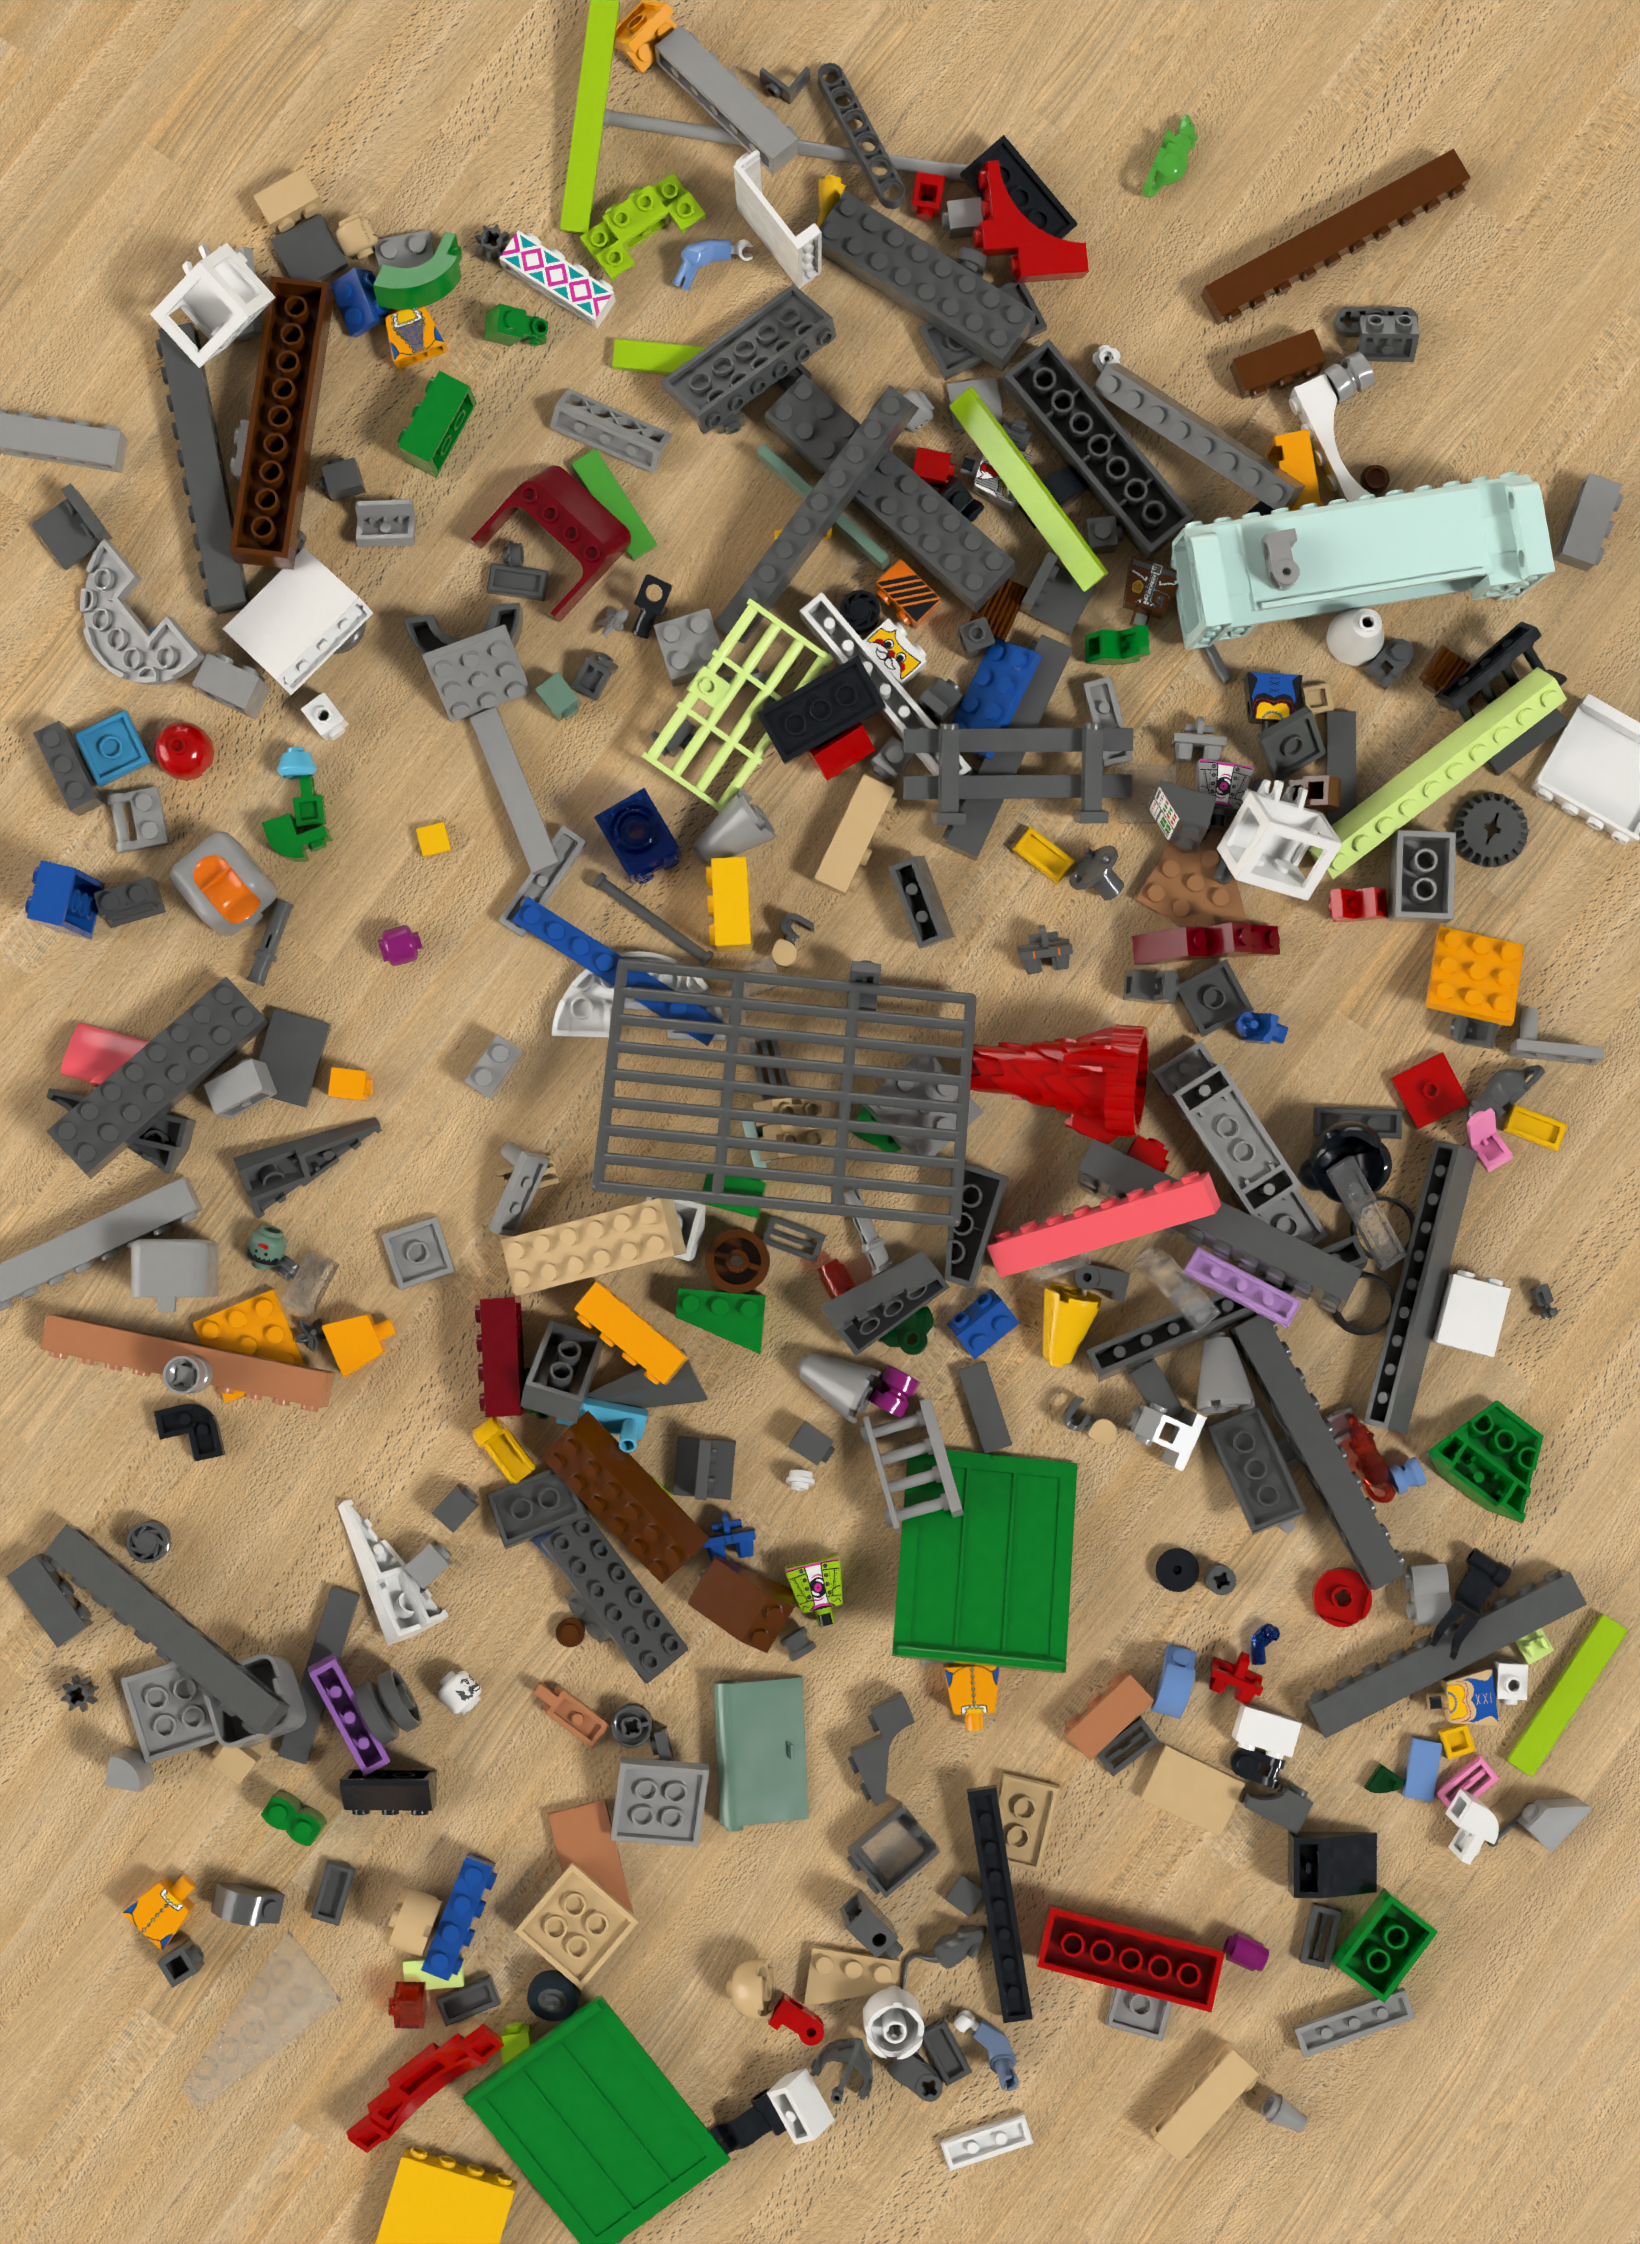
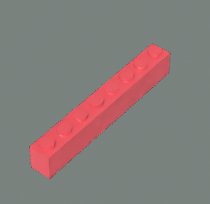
M1198 1171L1191 1172L1182 1176L1180 1181L1171 1183V1180H1165L1154 1185V1189L1144 1191L1143 1188L1135 1189L1127 1193L1125 1198L1117 1200L1116 1196L1102 1200L1098 1206L1090 1208L1089 1205H1083L1074 1209L1072 1214L1063 1216V1213H1057L1046 1218V1222L1037 1224L1036 1221L1025 1223L1020 1226V1230L1013 1232L1010 1229L1001 1230L993 1235V1240L987 1245L999 1278L1213 1215L1217 1212L1221 1203L1209 1172L1200 1175Z

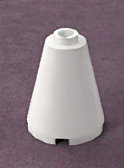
M1353 609L1338 614L1330 623L1327 631L1326 643L1329 652L1337 661L1358 667L1371 662L1378 656L1384 644V631L1380 615L1372 609Z

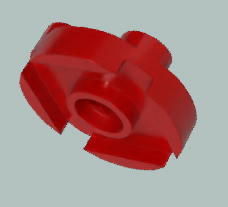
M1339 1567L1324 1571L1317 1579L1312 1591V1602L1314 1610L1324 1621L1333 1626L1344 1628L1352 1626V1624L1363 1620L1368 1615L1372 1606V1592L1368 1590L1358 1572L1349 1568ZM1341 1589H1345V1594L1350 1596L1348 1602L1344 1601L1342 1605H1337L1338 1600L1334 1598L1335 1594L1340 1593Z

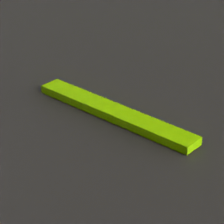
M590 0L560 222L561 232L583 235L590 230L619 17V0Z
M973 387L968 388L949 408L1051 548L1059 556V559L1084 592L1090 590L1108 574V571Z

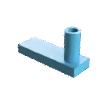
M586 1397L579 1418L589 1411L610 1434L620 1435L619 1448L623 1452H633L637 1447V1439L642 1440L648 1410ZM560 1418L556 1419V1423L569 1426L574 1424Z

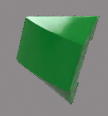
M1496 1400L1427 1452L1439 1475L1485 1510L1519 1523L1524 1522L1526 1514L1524 1509L1527 1497L1531 1493V1479L1533 1471L1537 1467L1544 1435Z

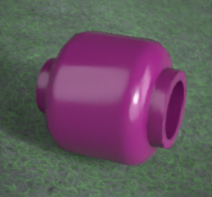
M407 925L383 931L382 939L378 940L384 962L389 961L392 966L417 960V950L423 948L418 931L412 933Z

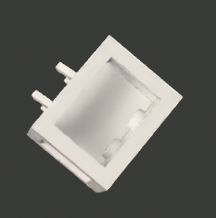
M227 243L219 246L212 253L209 251L207 244H201L198 249L203 259L194 267H192L191 262L185 261L182 267L186 276L150 313L198 368L225 350L276 298L245 264L248 261L241 252L236 254ZM181 308L209 341L199 350L169 315Z
M1264 779L1257 792L1249 789L1245 791L1241 798L1243 804L1220 841L1217 850L1235 880L1308 901L1343 843L1323 813L1304 807L1308 793L1307 789L1298 788V795L1293 801L1295 788L1287 787L1281 797L1284 782L1275 780L1274 788L1269 794L1271 781ZM1311 845L1324 849L1305 879L1298 865Z

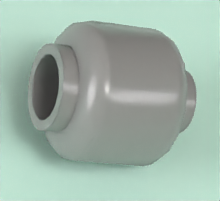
M910 389L903 396L919 407V409L905 428L915 433L933 419L932 410L935 406L922 390L917 392L914 389Z

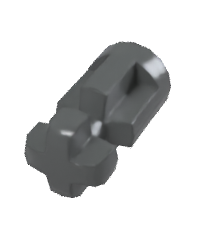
M1548 1283L1531 1288L1537 1307L1543 1306L1544 1311L1540 1313L1541 1317L1548 1319L1558 1314L1557 1307L1551 1308L1550 1306L1554 1299Z

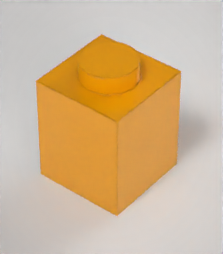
M331 1067L328 1096L367 1102L368 1096L373 1094L374 1079L370 1078L371 1073L367 1071Z

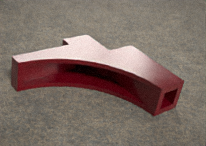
M1230 922L1208 927L1185 926L1132 936L1134 965H1158L1225 957L1280 955L1278 926Z

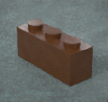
M1311 329L1234 358L1230 365V370L1241 398L1244 399L1250 396L1251 399H1256L1265 395L1270 388L1277 386L1278 389H1282L1293 384L1294 379L1304 376L1305 379H1309L1318 375L1326 362V358L1315 330Z

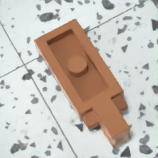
M541 1681L533 1692L534 1695L544 1701L541 1708L546 1711V1715L590 1748L595 1746L610 1726V1722L558 1685L553 1690Z

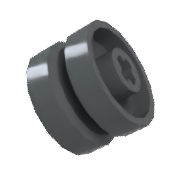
M393 1667L377 1676V1684L368 1680L354 1688V1695L360 1712L370 1731L381 1744L386 1745L399 1737V1728L408 1733L422 1724L419 1708L409 1687Z

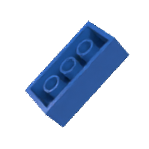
M41 860L40 866L35 868L32 882L35 884L33 894L27 898L25 912L28 913L27 919L60 933L91 940L98 915V908L93 893L104 890L105 884L76 868Z

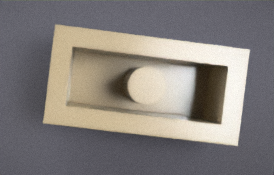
M303 167L253 195L275 235L292 229L295 223L304 218L310 219L316 216L320 209L324 208L320 196Z

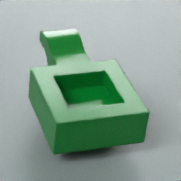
M310 775L299 777L301 797L293 798L296 827L327 824L323 795L314 794V778Z

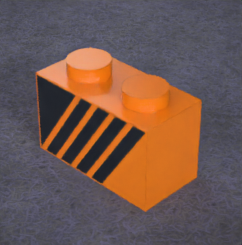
M902 559L898 560L876 582L875 589L878 591L876 593L878 599L886 606L891 604L898 611L896 613L897 618L907 627L911 625L916 630L940 606L941 599Z

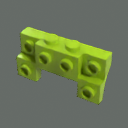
M674 172L653 187L649 184L645 188L639 187L632 191L628 196L629 199L620 205L616 203L606 210L605 215L602 216L603 221L580 236L584 248L599 264L612 283L629 268L633 269L636 267L628 251L669 224L670 218L682 234L694 223L706 218L705 212L690 191H686Z

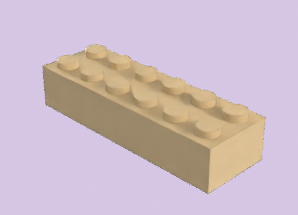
M663 1198L653 1199L501 1240L515 1297L687 1253L674 1200Z

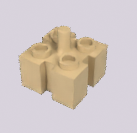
M782 1098L753 1103L754 1110L823 1117L821 1100ZM755 1122L756 1127L762 1126L763 1137L757 1139L827 1145L825 1130H819V1128ZM759 1151L760 1161L809 1157L808 1155Z

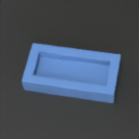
M1411 1737L1404 1778L1406 1782L1402 1790L1404 1797L1433 1802L1442 1750L1441 1742Z

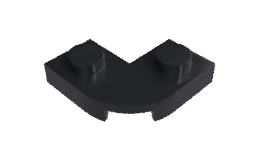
M183 1404L154 1411L160 1440L189 1434L195 1462L225 1455L218 1421L215 1415L206 1407L198 1404Z

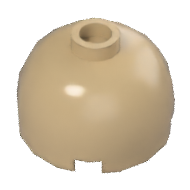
M758 1958L746 1960L734 1971L732 1980L727 1981V1997L732 1998L735 2009L746 2018L770 2019L773 2015L774 2010H768L769 2002H775L776 1999L774 1968H768V1964L772 1962L771 1959Z

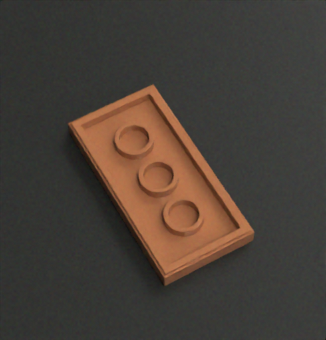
M606 1799L549 1813L548 1818L562 1873L572 1862H575L634 1914L617 1843L611 1840L612 1823Z

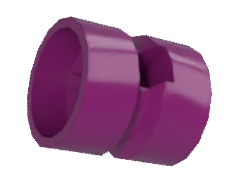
M887 1364L880 1377L881 1386H875L868 1401L902 1418L909 1405L907 1398L914 1396L921 1382Z

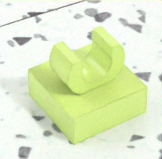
M1542 1628L1514 1642L1528 1665L1554 1651Z

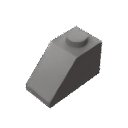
M1577 1797L1537 1799L1534 1803L1525 1807L1522 1816L1517 1821L1552 1853L1592 1809Z

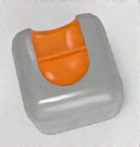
M226 832L211 834L178 861L170 873L173 885L201 920L218 934L225 937L237 933L246 924L253 927L264 918L261 912L275 900L277 895V888L249 852Z

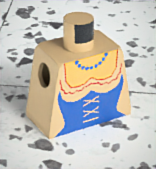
M1486 1665L1446 1676L1441 1679L1442 1692L1426 1694L1428 1710H1444L1445 1719L1450 1723L1499 1726L1493 1672Z

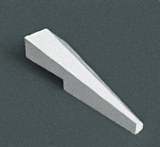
M351 1499L343 1501L338 1506L387 1646L409 1639L447 1619L449 1615L445 1609L440 1610L431 1600L432 1594L428 1589L423 1590L403 1568L406 1566L405 1562L385 1539L380 1540L371 1529L372 1523L368 1519L363 1520L352 1507L354 1502Z

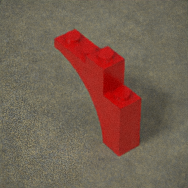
M999 160L987 161L982 171H979L978 174L979 188L984 189L985 199L981 203L982 217L987 220H982L976 227V230L973 231L974 248H978V251L985 256L1013 254V257H1010L1009 267L1011 275H1015V283L1082 279L1089 272L1086 242L1078 243L1059 239L1031 223L1020 212L1009 196L1000 172Z

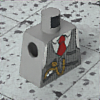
M1021 452L1026 461L1030 464L1032 455ZM984 454L981 461L965 456L960 473L975 478L972 492L994 505L1013 513L1017 500Z

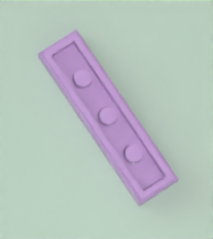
M1199 1247L1196 1248L1183 1270V1274L1287 1329L1302 1304L1301 1300Z

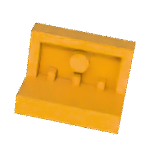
M642 0L617 26L614 49L621 50L639 73H644L656 60L655 45L677 28L670 18L674 11L668 3Z

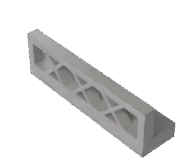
M569 388L556 403L550 428L653 474L658 469L662 452L672 437V433ZM570 400L581 406H574L572 404H569L568 401ZM595 414H602L607 416V418H601ZM621 425H627L629 427H632L633 429H627L622 427ZM648 437H655L661 441L658 443Z

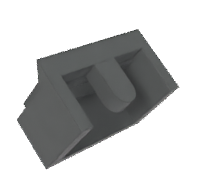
M151 877L93 893L99 915L107 920L110 928L166 912L158 882Z

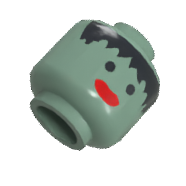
M262 1225L261 1228L251 1232L245 1255L252 1261L253 1267L260 1270H269V1267L278 1266L277 1262L283 1258L287 1239L279 1228Z

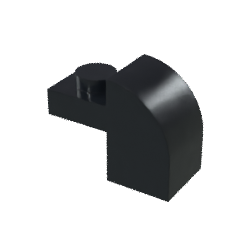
M1072 465L1058 470L1042 481L1061 508L1071 505L1088 489ZM1019 504L1018 508L1021 510V512L1032 525V527L1036 529L1037 527L1035 526V524L1032 522L1030 517Z

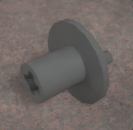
M1111 845L1103 846L1094 851L1086 848L1083 851L1086 857L1075 867L1070 875V886L1076 890H1083L1093 886L1105 901L1113 899L1124 888V882L1112 869L1118 858L1117 849Z

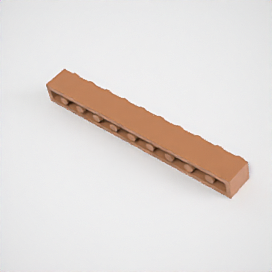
M58 1314L47 1315L40 1347L42 1350L50 1351V1357L67 1359V1356L71 1355L78 1357L77 1362L95 1365V1361L104 1362L105 1368L122 1371L123 1367L133 1368L132 1374L150 1377L151 1372L161 1374V1380H163V1371L169 1360L176 1356L198 1355L204 1357L210 1363L213 1370V1378L210 1385L217 1386V1392L234 1394V1390L245 1392L244 1397L255 1400H262V1396L273 1398L272 1403L290 1406V1402L301 1404L300 1409L318 1412V1408L328 1407L335 1372Z

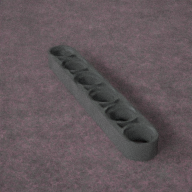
M835 63L822 65L818 70V87L879 202L887 209L900 207L905 197L904 184L848 79L839 65ZM832 73L838 77V80L834 83H827L822 77L825 74ZM845 96L850 100V103L846 106H840L836 104L835 99ZM852 119H857L863 125L859 129H852L847 123ZM864 142H869L875 146V149L871 152H864L859 146ZM881 165L887 169V173L879 176L872 172V168ZM887 189H896L900 195L896 199H889L884 195V192Z

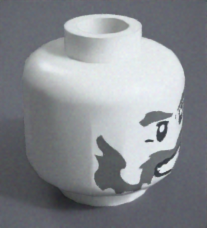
M451 1671L439 1682L442 1688L438 1692V1697L453 1714L462 1712L465 1715L482 1700L479 1697L482 1691L481 1687L466 1671H460L457 1674Z

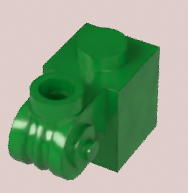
M498 304L486 312L484 340L506 346H512L522 339H526L525 342L534 347L546 344L548 322L537 316H526V310L504 304Z

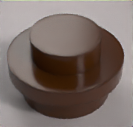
M1380 465L1368 466L1362 472L1360 478L1361 486L1371 494L1383 492L1390 481L1388 471Z
M565 1618L556 1628V1638L565 1647H575L585 1637L584 1625L576 1618Z

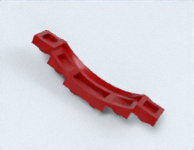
M482 2024L466 2038L457 2033L441 2047L434 2042L388 2077L390 2087L367 2104L369 2114L346 2131L348 2140L366 2153L382 2141L388 2140L420 2106L440 2089L465 2072L484 2065L490 2056L504 2046L502 2037L485 2024Z

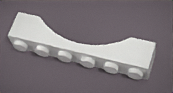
M1323 374L1294 387L1290 394L1289 405L1294 415L1298 414L1301 419V430L1309 429L1310 440L1315 449L1313 451L1314 458L1319 466H1323L1327 474L1325 479L1330 491H1335L1338 499H1346V502L1357 501L1358 497L1371 493L1356 482L1340 458L1333 430L1337 397L1326 374Z

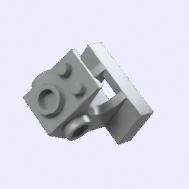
M1151 1402L1149 1407L1142 1404L1139 1407L1134 1405L1133 1413L1126 1422V1425L1130 1427L1129 1431L1137 1434L1134 1440L1150 1447L1153 1442L1166 1447L1160 1461L1183 1471L1207 1417L1184 1408L1179 1420L1165 1415L1167 1409ZM1165 1422L1176 1426L1169 1442L1159 1438Z

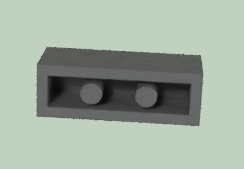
M57 721L34 732L33 734L69 810L80 816L105 804L69 727L61 721Z
M915 856L888 867L919 949L955 937L925 856Z
M40 1553L33 1556L6 1577L58 1648L93 1624L90 1619L92 1615L86 1605L83 1603L79 1604L73 1596L75 1591L72 1585L66 1579L62 1580L58 1575L57 1569L50 1563L52 1558Z

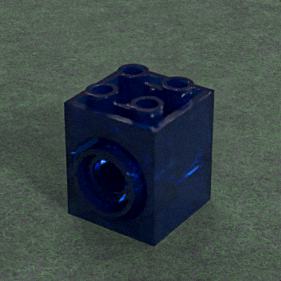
M645 788L594 817L632 885L637 882L639 885H643L655 877L653 873L661 868L667 871L680 863L678 859L682 857L681 850ZM633 831H644L643 836L639 839L630 838Z

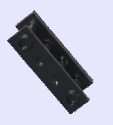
M1520 622L1434 697L1440 706L1454 712L1458 710L1466 723L1475 716L1468 705V700L1474 694L1480 691L1487 705L1497 699L1489 685L1496 675L1501 672L1510 688L1520 681L1511 664L1522 653L1532 670L1539 667L1553 676L1559 686L1567 678L1561 673L1545 669L1533 648L1534 643L1542 637L1540 631L1535 626Z

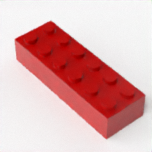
M1049 1904L1035 1963L1039 1968L1212 2013L1225 1952L1217 1947Z

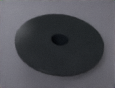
M1182 1548L1169 1549L1159 1557L1156 1563V1576L1159 1583L1167 1590L1183 1592L1190 1589L1198 1580L1199 1564L1191 1552Z

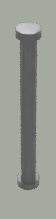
M601 873L594 881L592 887L596 890L600 888L697 958L701 966L705 967L714 955L712 951L709 950L707 952L608 881L604 873Z

